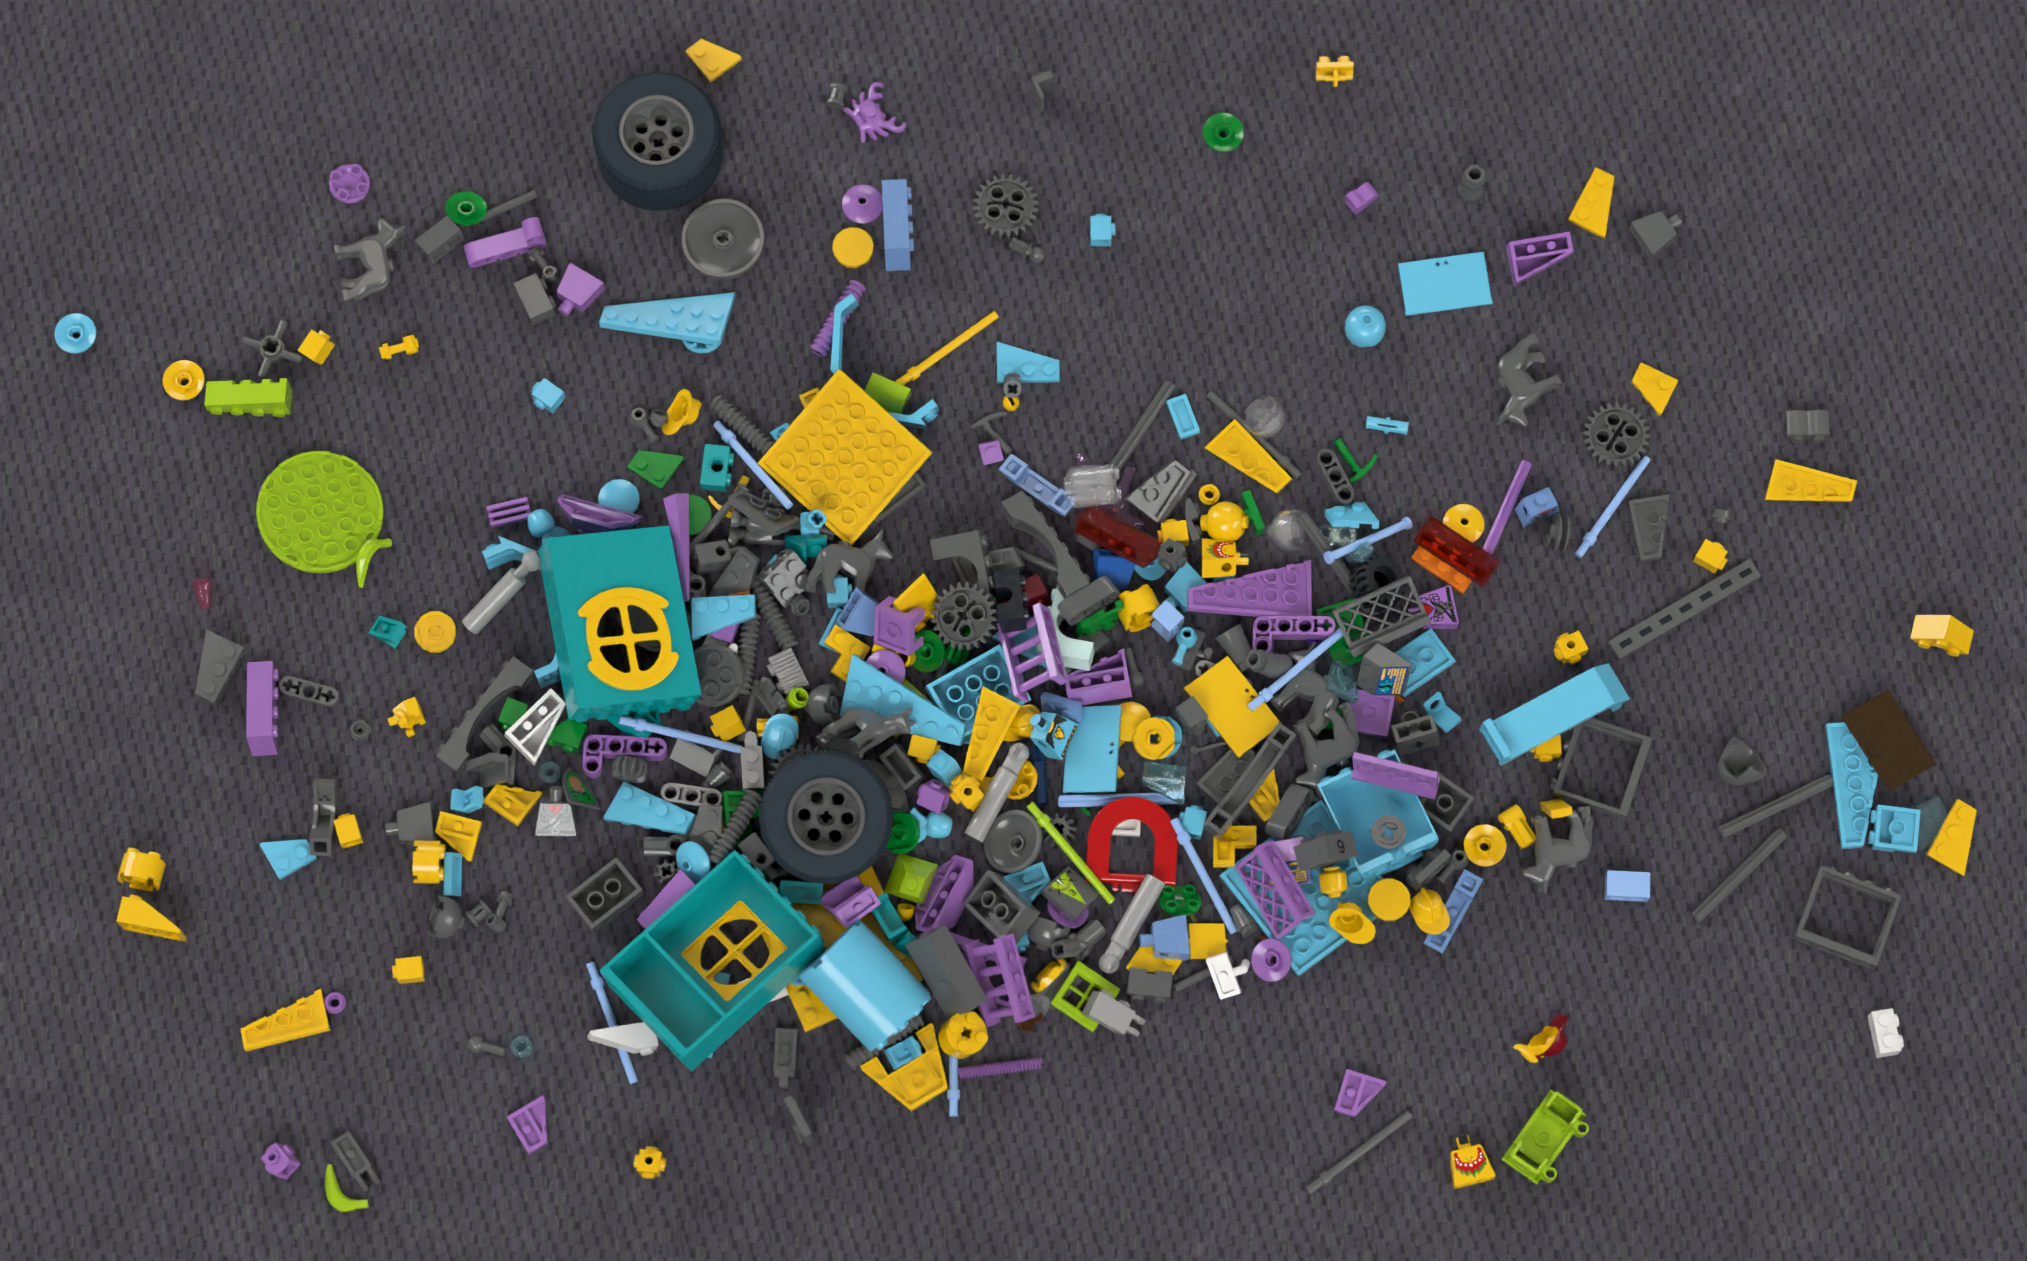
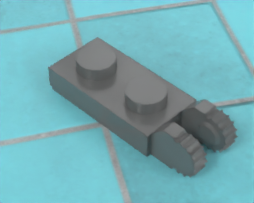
M349 1131L330 1142L364 1192L369 1189L360 1175L368 1171L373 1183L376 1185L380 1183V1180L372 1170V1165Z

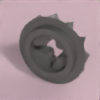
M1387 815L1380 817L1373 824V841L1379 847L1389 850L1397 848L1404 842L1406 828L1399 818ZM1385 826L1389 830H1395L1392 833L1393 840L1389 836H1383L1385 834Z

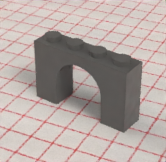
M981 530L930 539L933 560L941 561L965 557L974 564L978 574V591L986 588L984 595L992 594L989 601L997 602L993 606V609L997 610L999 600L994 595V576H991L990 572L992 560L991 556L987 555L986 549L988 546L987 535ZM966 597L959 598V605L964 607L967 603ZM975 600L973 601L971 608L976 604ZM981 608L976 610V618L983 617V610ZM962 612L961 615L964 617L962 620L968 619L966 612ZM949 613L946 620L948 623L954 622L955 617L952 613Z

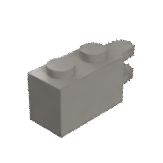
M749 731L744 737L745 747H740L743 791H765L762 746H758L755 732Z
M1101 990V992L1093 991L1082 1015L1116 1034L1125 1035L1127 1032L1138 1037L1140 1032L1129 1025L1132 1020L1139 1025H1144L1146 1020L1136 1015V1012L1130 1009L1131 1005L1123 1000H1119V1002L1114 1000L1111 993L1105 990Z

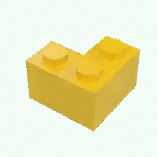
M1916 615L1910 639L1918 643V646L1921 648L1929 649L1930 646H1936L1947 651L1948 655L1957 657L1959 654L1969 653L1974 630L1951 615Z

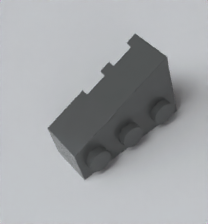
M207 629L195 694L199 700L218 708L247 652L244 647Z

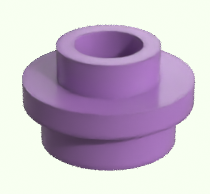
M332 992L326 996L324 1005L328 1012L338 1014L344 1010L346 1000L342 994ZM333 1000L339 1001V1005L333 1007L331 1003Z

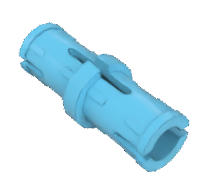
M1367 416L1366 429L1380 430L1386 434L1393 432L1407 435L1409 422L1391 420V417L1384 419Z

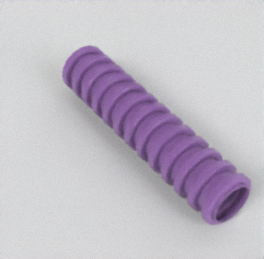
M850 280L849 285L845 288L846 291H843V296H840L839 300L841 302L852 293L857 302H859L858 298L863 296L862 292L864 293L866 289L858 281ZM835 307L833 312L829 314L830 318L826 319L827 323L823 324L824 328H821L820 334H817V339H814V344L810 346V349L821 357H825L827 355L826 351L830 350L829 346H832ZM849 314L845 316L843 325L846 324V319H849Z

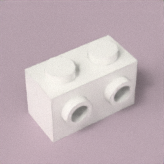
M1893 1008L1871 1012L1867 1017L1876 1058L1898 1055L1904 1044L1902 1035H1898L1897 1031L1899 1026L1897 1014H1894Z

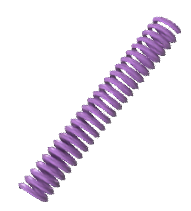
M1036 1057V1059H1029V1061L1028 1059H1023L1022 1062L1020 1059L1019 1061H1012V1064L1011 1061H1006L1005 1064L1004 1062L995 1063V1066L993 1063H989L988 1066L987 1064L978 1065V1068L976 1065L974 1067L971 1066V1068L970 1066H965L964 1068L961 1067V1070L958 1067L960 1079H965L966 1076L967 1078L969 1076L972 1078L973 1075L976 1077V1073L977 1077L980 1075L982 1077L983 1073L984 1076H989L990 1073L993 1075V1071L995 1075L997 1073L1000 1074V1071L1001 1074H1006L1007 1071L1010 1073V1069L1012 1073L1014 1071L1017 1072V1069L1018 1072H1023L1024 1069L1027 1071V1066L1029 1071L1031 1069L1034 1070V1066L1035 1070L1038 1068L1040 1070L1043 1061L1041 1057L1039 1059Z

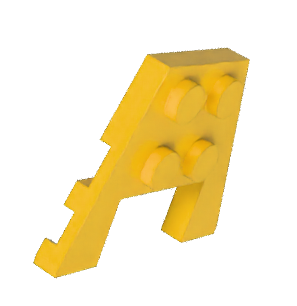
M932 1023L915 1033L926 1053L889 1075L886 1073L877 1056L860 1066V1069L910 1111L915 1110L948 1090Z

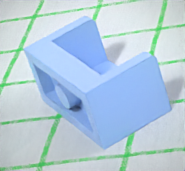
M1167 600L1152 613V617L1155 620L1151 623V626L1167 642L1183 628L1184 616Z
M1607 870L1605 874V900L1641 902L1649 900L1650 872Z

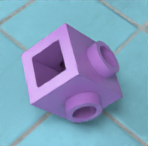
M274 1143V1145L267 1148L266 1153L261 1157L266 1164L265 1169L270 1174L283 1179H287L301 1164L293 1155L295 1153L294 1150L287 1144Z

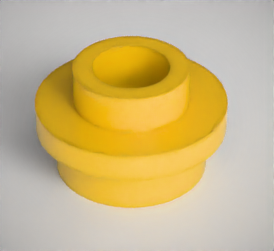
M1207 484L1201 487L1199 499L1203 504L1213 505L1219 500L1220 492L1216 486ZM1211 492L1213 497L1207 498L1205 494Z

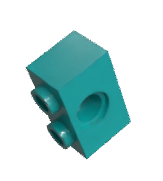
M705 444L700 479L701 489L726 492L727 486L731 485L732 473L728 472L729 466H733L734 454L731 453L730 446ZM715 465L723 466V469L719 472L712 470Z

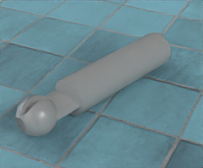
M526 552L522 557V564L517 569L511 568L465 616L462 622L470 632L478 634L526 583L525 576L530 571L540 569V556L538 552Z
M1015 743L1010 747L1003 765L999 767L968 824L964 832L965 834L983 843L1015 784L1021 767L1029 757V749L1026 745Z
M1146 874L1113 933L1108 949L1099 959V968L1103 972L1109 974L1116 972L1119 968L1122 956L1131 947L1165 886V883Z

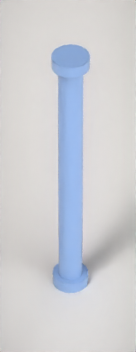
M1409 517L1402 518L1401 522L1335 551L1325 552L1323 555L1324 560L1327 564H1331L1335 559L1403 529H1411L1412 522Z

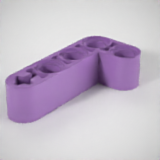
M538 217L528 218L521 223L522 228L467 243L463 248L469 267L475 268L496 262L499 258L503 260L517 256V253H520V255L528 253L534 247L544 248L547 244L540 219Z
M1259 616L1253 624V649L1258 650L1260 645L1265 644L1268 645L1266 651L1273 653L1274 640H1326L1337 630L1336 624L1328 616ZM1262 624L1269 625L1266 631L1258 630ZM1283 624L1290 626L1289 630L1285 632L1280 631L1279 628ZM1305 624L1311 626V629L1307 632L1300 630ZM1315 624L1318 625V627H1317L1318 632H1316ZM1326 625L1330 626L1328 631H1324Z
M590 735L584 741L583 770L589 778H597L603 772L604 758L615 759V757L620 755H628L647 761H661L666 758L668 749L665 741L661 738ZM596 742L600 744V747L597 750L593 751L589 749V746L592 743ZM613 744L621 745V748L616 752L610 750ZM634 745L642 746L640 752L635 753L631 751ZM646 745L649 746V749H648V752H649V753H646V752H647ZM657 746H661L659 753H655L654 750ZM596 763L598 768L595 771H589L587 769L589 764Z

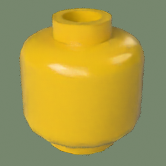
M1340 866L1323 868V871L1319 874L1321 892L1329 894V898L1341 897V892L1348 889L1346 871L1340 869Z

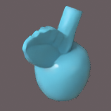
M537 509L528 516L529 531L536 538L542 537V544L549 537L571 535L566 529L555 527L554 519L545 509Z
M914 807L909 811V814L913 815L918 821L920 827L918 843L923 841L927 835L932 838H945L951 833L953 821L947 814L943 812L937 814L931 811L925 817Z

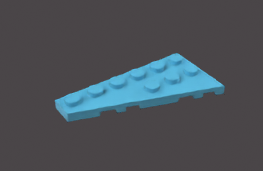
M852 654L840 716H843L851 709L859 708L868 711L874 710L878 715L885 717L901 713L903 710L913 707L908 718L915 720L916 723L910 727V734L958 746L962 745L966 728L965 723L934 706L933 703L923 699L916 692L894 678L885 675L875 666L860 659L856 654Z

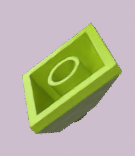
M898 854L884 893L924 905L938 865L905 854Z

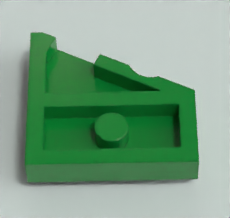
M639 450L628 464L627 469L662 491L685 459L680 455Z
M1122 601L1114 602L1115 606L1110 611L1105 612L1102 609L1080 621L1075 630L1078 638L1083 636L1091 637L1099 630L1113 628L1124 608Z

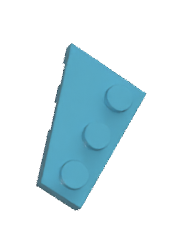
M737 595L692 598L693 641L709 633L718 632V630L725 627L734 626L755 618L756 596Z

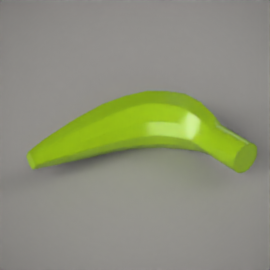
M390 538L382 540L370 539L359 548L356 559V573L360 588L364 586L372 556L378 549L391 547L392 540Z
M327 1165L325 1191L330 1204L342 1212L368 1208L367 1199L352 1200L341 1192L333 1165Z

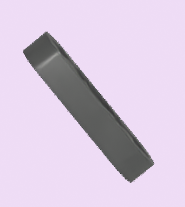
M292 676L282 678L279 683L282 694L287 697L328 708L335 707L340 700L336 689ZM292 682L294 687L299 688V684H302L299 689V695L297 694V689L290 688L287 691L284 685ZM307 687L315 688V694L312 697L304 696V690ZM319 689H322L321 693L323 695H329L331 692L335 699L327 702L325 697H319Z

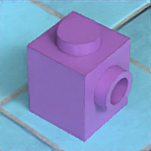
M930 779L918 788L917 796L919 797L916 804L940 814L947 808L950 800L949 794L952 792L942 782Z

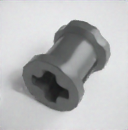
M840 83L830 84V97L826 101V105L831 108L843 109V100L845 93L848 92V87Z
M1008 373L1003 379V391L1006 396L1014 398L1019 396L1022 391L1021 377L1016 373Z
M482 900L470 912H465V915L476 928L479 926V922L488 915L493 914Z

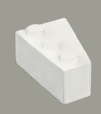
M550 689L505 732L504 736L534 766L566 703Z

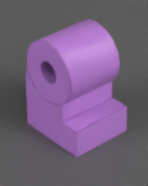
M1366 182L1358 189L1346 194L1345 203L1357 215L1375 201L1379 194L1369 182Z

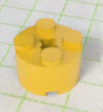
M1146 584L1133 592L1128 590L1121 593L1119 598L1124 608L1119 614V618L1125 630L1129 629L1130 632H1136L1151 625L1150 621L1154 619L1152 613L1160 606L1150 586Z
M415 840L414 846H418V848H416V852H413V876H417V878H414L413 883L440 884V881L444 880V865H441V859H444L446 845L441 844V841Z
M128 848L127 852L123 855L117 880L124 884V881L129 882V887L134 889L153 891V887H155L156 890H159L166 864L160 859L161 855L156 852H148L146 854L141 853L135 848Z
M975 1012L953 1015L943 1022L938 1034V1041L942 1050L946 1054L958 1059L967 1058L978 1052L988 1040L986 1025Z

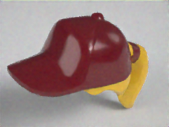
M1563 1014L1557 1015L1549 1026L1544 1027L1540 1034L1530 1040L1528 1045L1516 1044L1513 1048L1517 1049L1531 1063L1538 1062L1544 1056L1553 1057L1558 1055L1568 1044V1037L1563 1030L1569 1017Z

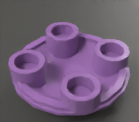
M359 164L342 165L331 172L329 187L332 195L340 202L356 203L367 195L370 188V180L366 171Z

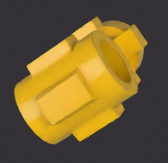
M409 335L402 338L403 343L388 346L387 343L382 344L383 346L379 347L382 359H392L391 354L406 351L407 355L419 352L417 338L415 339L414 335Z

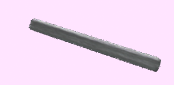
M1168 380L1164 382L1102 475L1101 481L1103 483L1111 485L1175 389V385Z
M1305 512L1297 518L1299 524L1322 555L1327 551H1334L1308 513ZM1337 558L1329 565L1351 594L1353 591L1349 588L1351 584L1349 577L1352 574L1342 560ZM1361 604L1360 608L1363 610V612L1369 614L1370 609H1364L1363 605ZM1375 611L1372 615L1376 616L1379 612Z
M1830 775L1817 779L1721 825L1719 832L1723 838H1726L1834 786V780Z
M1777 829L1692 912L1693 918L1701 922L1786 839V834L1781 829Z

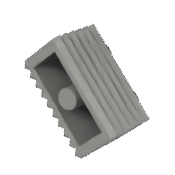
M788 648L768 658L769 664L766 665L771 677L776 676L778 683L775 685L781 695L784 694L787 697L794 688L810 689L792 648Z

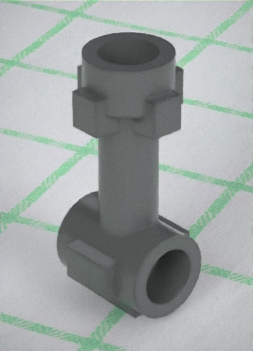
M539 247L531 249L528 253L529 259L532 263L535 261L538 263L543 271L542 277L544 281L549 283L556 282L558 271L555 267L549 266L545 261L543 249L540 250Z
M501 891L498 894L497 902L499 904L495 914H490L486 918V924L494 932H503L506 928L507 923L502 918L506 907L511 906L513 897L508 892Z

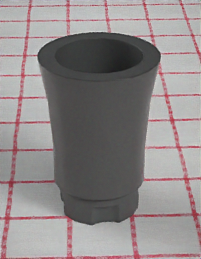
M1470 165L1464 171L1457 185L1458 193L1463 199L1476 201L1484 195L1486 176L1483 168H1480L1478 165Z
M1241 624L1227 630L1216 638V641L1223 647L1241 673L1251 669L1246 666V658L1252 649Z
M1253 649L1246 658L1247 667L1256 673L1269 677L1273 681H1277L1293 667L1291 658L1286 654Z

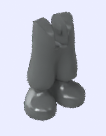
M732 509L728 536L729 547H734L739 540H743L748 545H785V536L777 535L774 537L768 534L746 515H742L738 509Z

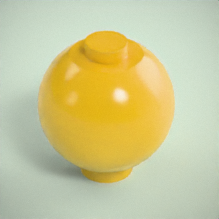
M1232 502L1217 503L1209 509L1208 514L1201 515L1200 518L1201 530L1207 531L1213 540L1235 542L1244 534L1245 528H1248L1249 525L1248 516H1245L1244 511Z

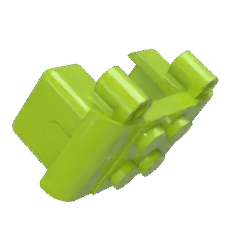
M1550 1090L1501 1160L1536 1185L1541 1179L1546 1183L1553 1182L1557 1172L1550 1166L1573 1134L1579 1138L1587 1134L1589 1127L1585 1122H1582L1586 1114L1583 1113L1581 1107L1564 1095ZM1578 1127H1582L1585 1132H1580ZM1550 1172L1553 1175V1177H1547L1546 1173Z

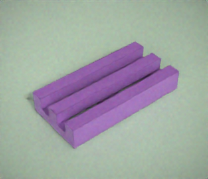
M527 497L486 506L491 528L526 520L531 513ZM525 504L524 506L492 513V511ZM522 511L527 512L525 514L504 518L494 521L493 519Z

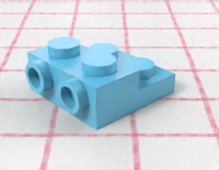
M1877 805L1875 810L1871 811L1870 823H1874V829L1869 832L1868 844H1872L1873 850L1888 852L1895 850L1916 853L1921 810Z

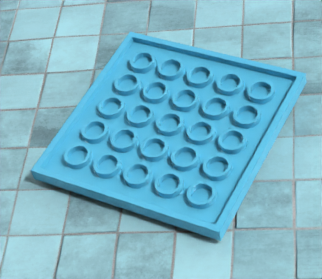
M1322 800L1306 811L1290 839L1303 837V839L1313 837L1315 839L1316 834L1328 832L1330 835V832L1339 830L1330 810ZM1271 836L1269 839H1267V840H1266L1265 842H1263L1262 844H1264V843H1266V842H1269V841H1272V840H1273L1274 842H1276V841H1282V840H1281V839H1278V838H1276V837ZM1254 850L1251 851V852H1250L1249 854H1247L1246 856H1244V857H1243L1242 859H1240L1238 862H1236V863H1235V867H1236L1240 862H1242L1246 857H1248L1251 853H1253ZM1257 857V864L1263 866ZM1353 858L1332 865L1340 866V869L1346 871L1348 889L1341 892V897L1329 898V894H1324L1320 890L1319 874L1323 871V868L1309 870L1310 883L1299 886L1313 908L1315 915L1303 921L1285 937L1280 939L1290 951L1291 969L1298 977L1347 941L1329 923V917L1336 910L1340 901L1357 904L1371 922L1377 918L1369 909L1368 894L1376 882L1383 880L1381 875L1377 876L1375 872L1370 877L1361 876ZM1244 866L1247 874L1251 876V867ZM1228 868L1220 874V878L1257 922L1256 924L1268 939H1276L1236 868ZM1257 870V879L1262 880V871ZM1256 884L1259 894H1261L1262 885ZM1267 890V897L1273 899V890ZM1279 894V901L1284 903L1282 897ZM1267 902V908L1269 912H1272V904ZM1278 906V915L1283 917L1284 908ZM1290 913L1289 919L1295 921ZM1278 921L1277 926L1279 927L1280 931L1282 932V931H1283V922Z

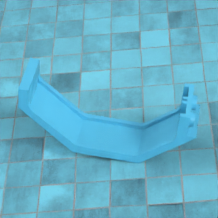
M852 293L835 305L831 371L833 375L838 369L842 370L844 318L859 306ZM932 399L911 415L889 413L903 426L927 429L924 422L927 421L929 423L938 416L937 412L939 409Z
M498 536L501 544H491L482 553L490 570L512 560L522 562V557L526 552L535 550ZM556 653L549 665L534 671L540 688L561 680Z

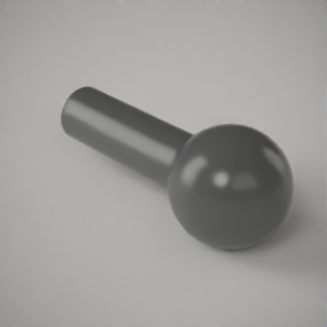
M1124 649L1129 669L1130 686L1140 687L1144 682V676L1137 670L1132 649Z
M473 1036L468 1041V1049L473 1053L486 1051L500 1056H505L507 1053V1048L485 1043L480 1036Z

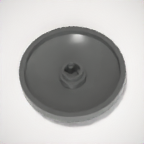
M716 199L702 204L690 214L682 230V247L686 259L696 271L713 279L726 280L745 274L755 266L764 249L765 237L760 219L747 205L731 199Z

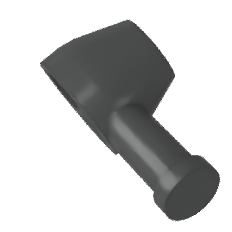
M644 408L633 409L629 415L630 424L634 428L643 429L650 443L657 441L660 437L656 435L649 425L648 411ZM637 413L643 414L640 418L635 417Z
M1455 849L1450 852L1451 856L1448 865L1435 877L1442 885L1454 870L1461 871L1467 867L1469 859L1463 850ZM1461 855L1463 860L1458 861L1455 856Z

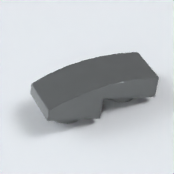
M1188 498L1185 505V520L1191 546L1200 543V536H1202L1199 526L1197 524L1194 525V523L1198 522L1199 514L1201 513L1198 505L1192 503L1191 499Z

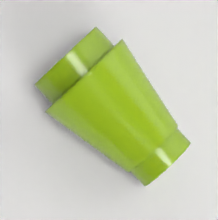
M794 688L787 695L785 700L788 702V712L807 705L809 697L804 689Z

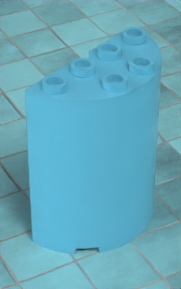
M1395 749L1392 751H1382L1377 757L1401 763ZM1350 767L1341 770L1339 775L1335 777L1328 776L1323 778L1317 784L1338 829H1342L1343 833L1352 831L1358 856L1353 858L1363 877H1370L1375 872L1379 876L1401 868L1421 857L1423 850L1432 849L1439 840L1417 795L1352 780L1353 770ZM1387 815L1399 818L1406 828L1404 842L1397 848L1389 850L1379 847L1373 841L1372 833L1368 830H1372L1376 820ZM1385 826V834L1383 836H1389L1393 840L1392 833L1395 830H1389Z
M860 919L852 924L799 976L870 1052L875 1048L881 1050L888 1043L887 1038L902 1031L909 1024L908 1021L912 1017L917 1016L923 1010V1006L931 999L929 996L930 992Z

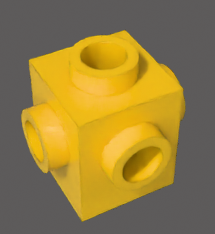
M1579 630L1570 635L1569 633L1560 635L1554 645L1555 649H1553L1556 658L1561 660L1563 664L1569 662L1574 664L1582 659L1581 656L1585 655L1588 651V647Z
M957 775L951 780V785L948 787L952 792L949 794L956 804L961 803L966 809L972 807L984 796L978 788L980 786L979 782L973 776Z
M646 1147L645 1150L640 1149L639 1155H635L634 1167L637 1168V1172L642 1178L654 1179V1176L660 1177L661 1171L665 1170L666 1158H663L662 1152H659V1149L656 1147ZM651 1158L653 1163L648 1165L645 1163V1160Z

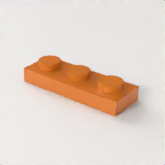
M1425 542L1421 543L1411 557L1413 562L1447 585H1451L1453 589L1462 595L1475 578V576Z

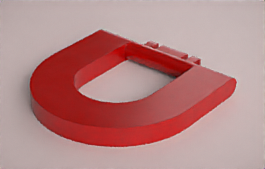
M1140 797L1117 799L1102 808L1090 826L1086 863L1100 882L1113 883V891H1118V884H1122L1121 891L1137 892L1139 889V885H1141L1146 876L1145 874L1109 872L1111 834L1121 822L1135 819L1146 823L1151 828L1155 837L1153 875L1151 876L1165 883V886L1175 887L1177 834L1167 812L1158 804Z

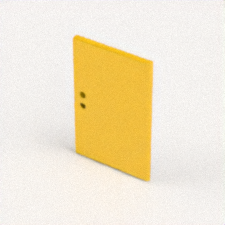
M1228 656L1184 687V690L1190 697L1194 696L1208 715L1210 723L1238 758L1270 735L1278 723H1280L1265 702L1253 712L1247 707L1259 695Z

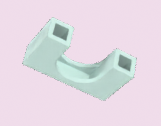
M1053 588L1051 594V601L1053 602L1052 606H1048L1051 611L1064 667L1090 671L1094 657V642L1072 639L1059 631L1058 627L1065 618L1057 607L1064 598L1057 588ZM1042 643L1037 645V654H1041L1043 651Z

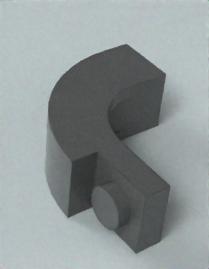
M314 778V813L309 837L310 855L332 856L336 834L333 820L337 819L338 810L335 779Z

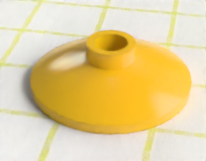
M180 360L174 362L166 369L163 375L165 391L169 396L177 400L192 399L204 387V373L192 361ZM182 380H188L187 385H181Z
M1468 504L1453 506L1446 512L1443 518L1445 534L1450 540L1458 544L1473 543L1481 537L1484 531L1485 523L1482 514L1478 509ZM1465 519L1468 521V524L1462 525L1460 521Z
M1484 824L1478 825L1467 833L1464 839V852L1474 864L1483 867L1492 866L1503 858L1506 852V840L1502 832L1496 827ZM1486 844L1488 846V850L1483 851L1480 848V845Z

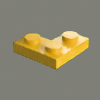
M837 625L833 626L823 642L841 654L830 673L844 682H847L852 654H856L863 660L870 650L869 646Z
M1231 826L1221 840L1214 836L1213 868H1235V849H1255L1257 840L1256 826Z

